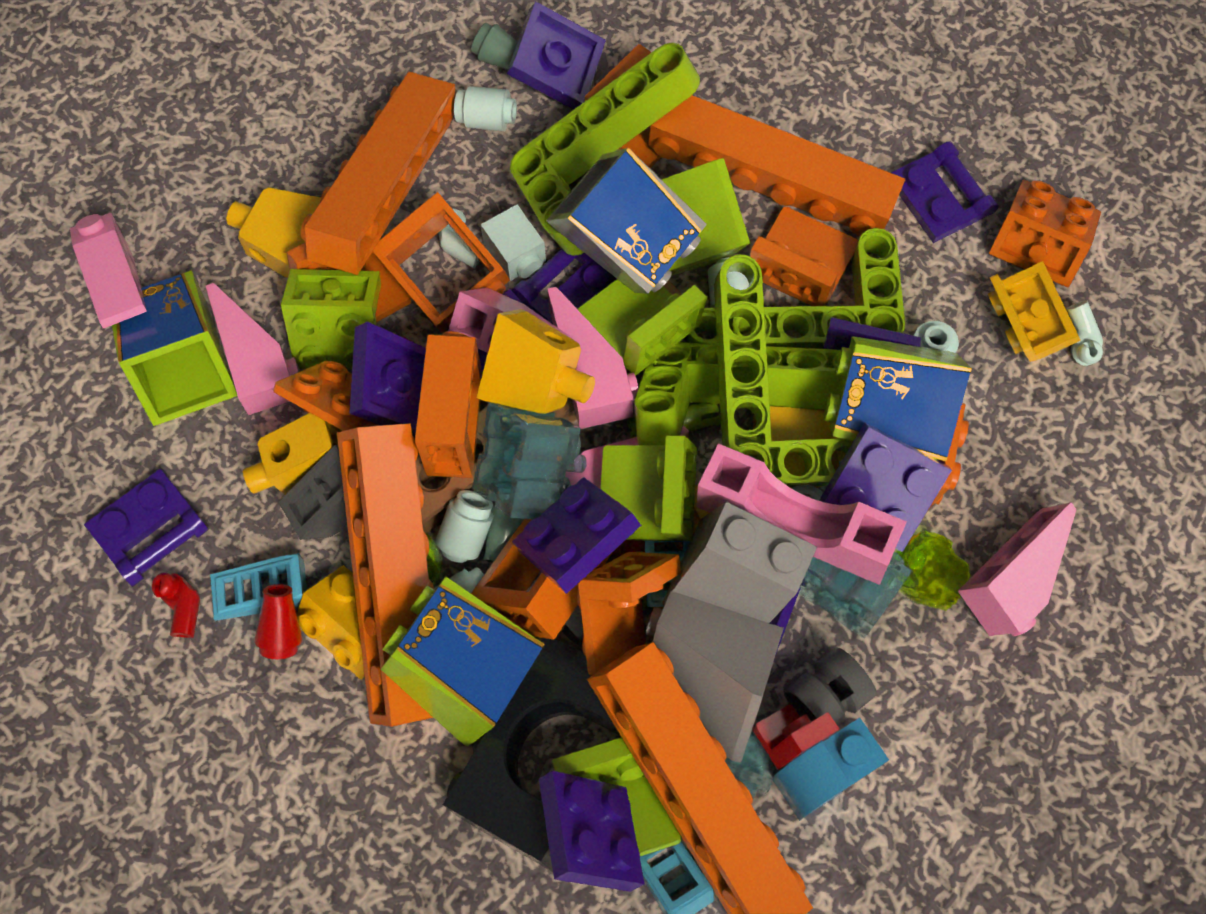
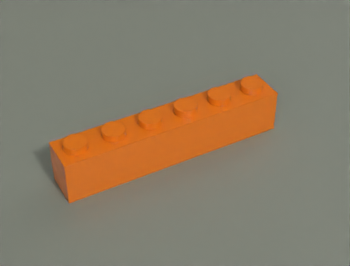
M408 71L400 85L393 87L389 101L384 109H379L376 112L373 125L367 134H362L359 137L356 150L351 158L343 161L338 177L331 187L327 186L324 189L320 204L314 213L308 214L303 221L301 238L306 242L307 261L355 275L359 274L450 126L454 116L455 84Z
M693 95L650 126L648 147L653 148L660 157L668 160L675 159L694 168L724 158L731 182L738 188L753 190L772 198L780 205H791L807 211L818 220L834 221L848 226L858 236H861L868 229H885L905 182L903 177Z
M411 423L357 427L337 432L370 723L393 727L430 719L433 717L381 670L390 656L382 649L399 625L406 629L410 627L417 616L410 608L426 585L434 589L428 575L427 556L429 554V541L426 533L423 531L421 515L424 496L417 480L415 462L418 457V450L415 438L412 435Z
M654 642L633 647L587 679L727 914H807L813 909L804 893L806 889L804 881L792 867L787 865L778 850L779 841L777 836L768 825L760 820L751 805L753 798L748 788L734 777L725 762L727 757L724 748L716 738L707 732L699 718L700 710L697 703L688 693L683 692L673 675L674 667L667 654L657 648Z

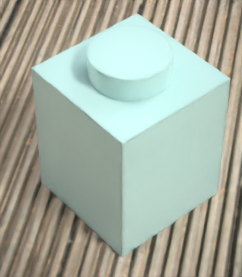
M518 204L480 224L483 244L505 270L510 281L519 276L522 278L531 277L546 262L545 242Z

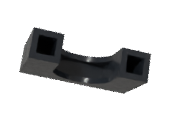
M543 638L541 642L545 645L495 726L475 741L473 755L464 770L457 773L451 780L447 789V798L442 805L457 817L553 872L542 801L526 793L520 783L518 759L521 748L527 737L537 726L551 718L562 715L581 716L618 735L620 734L587 680L592 675L588 674L587 660L584 653L560 640Z

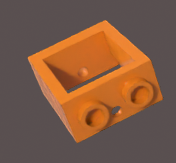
M437 192L380 239L373 252L443 334L449 330L457 301L440 314L399 266L449 224L490 272L470 290L489 288L503 294L506 290L505 284L510 279L496 259Z
M450 331L441 335L427 336L415 444L426 476L473 478L481 400L476 397L483 373L476 338L468 337L460 332Z
M528 514L471 594L530 635L555 640L578 605V584L566 594L544 573H541L530 591L526 592L540 570L521 554L512 541L523 532L530 521L542 515ZM610 554L609 556H607V557H606L597 567H595L592 571H594V570L598 569L599 567L605 565V563L607 562V560L609 559V557L611 556V554Z

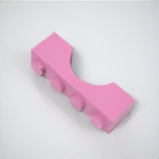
M719 443L698 484V508L710 513L727 501L817 546L813 557L880 585L907 522L861 502L850 505H836L807 497L778 480L769 471L764 462Z

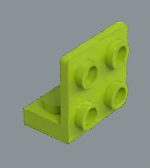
M290 269L281 302V309L292 358L295 357L299 369H307L327 360L340 363L348 370H352L355 327L365 322H370L377 326L375 313L381 289L379 271H360L358 275L341 270Z
M617 279L579 307L578 311L623 358L624 366L631 373L634 372L636 376L699 327L707 296L695 285L682 295L678 293L672 295L664 287L656 292L650 291L649 294L634 293Z
M666 436L665 445H606L603 447L601 490L631 511L641 524L626 540L693 542L697 447L686 436Z
M622 737L552 759L556 772L627 788L640 857L681 842V835Z

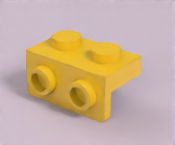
M1043 261L1004 280H1001L998 274L990 277L995 290L988 293V296L998 317L1006 314L1012 325L1011 328L1005 330V333L1015 354L1024 351L1026 357L1031 362L1081 341Z
M343 565L303 593L297 617L302 631L308 637L316 639L333 654L336 662L341 667L350 670L362 680L365 675L353 573Z

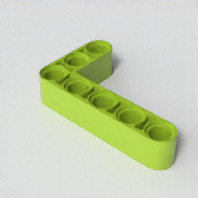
M667 43L658 47L521 148L513 156L510 163L513 177L543 228L567 254L575 256L581 255L584 252L554 229L546 220L571 192L568 185L589 171L603 154L618 150L688 99L698 89L700 85L699 74L681 45Z
M880 228L868 229L860 236L852 258L855 306L764 307L766 346L823 349L831 317L903 333L905 329V315L898 247L894 236ZM867 253H875L880 258H872ZM870 291H879L885 297H876ZM704 308L699 327L686 336V343L717 344L715 308ZM732 317L729 319L730 329L736 335L743 336L741 334L742 331H751L750 324L746 319L742 317ZM795 330L803 337L792 338L785 331ZM707 331L714 334L715 338L702 339L697 333Z
M742 254L731 256L722 265L714 283L722 445L740 453L749 454L755 459L764 462L769 471L788 487L799 485L828 486L836 472L831 462L832 454L836 450L847 453L853 441L842 438L772 441L762 272L759 264L750 256ZM734 271L742 273L748 279V288L738 290L731 287L726 275ZM732 317L746 319L750 324L751 334L748 336H738L733 333L729 326V319ZM743 362L749 365L753 370V381L741 383L736 380L732 375V364ZM747 408L753 412L756 418V426L753 430H743L738 427L734 420L736 409ZM787 453H797L803 458L805 470L801 476L792 475L785 468L784 458Z
M678 342L646 367L635 398L638 445H665L666 436H680L690 402L720 404L717 344ZM766 346L770 406L825 410L829 394H838L842 376L835 375L840 350ZM743 362L732 364L731 371L736 380L741 383L753 381L754 374L749 365Z

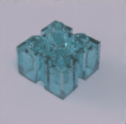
M488 402L482 436L487 438L484 454L478 455L472 489L486 500L495 501V507L510 518L535 519L560 498L561 494L571 486L570 480L565 477L566 472L582 473L585 471L587 466L586 457L579 454L581 447L579 434L581 428L564 418L554 417L555 413L553 412L546 414L535 413Z
M894 552L880 585L813 557L800 585L799 595L816 607L820 606L833 615V618L865 639L912 570L906 567L904 560Z

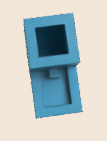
M858 718L787 764L773 776L772 780L800 821L888 762L889 759L862 719Z

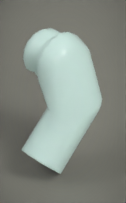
M453 209L454 212L465 223L466 217L463 214V212L457 209ZM448 224L438 233L441 248L447 254L475 269L480 262L479 259Z
M1081 301L1069 306L1066 310L1081 340L1071 345V354L1077 363L1088 366L1097 363L1103 355V338L1088 301Z

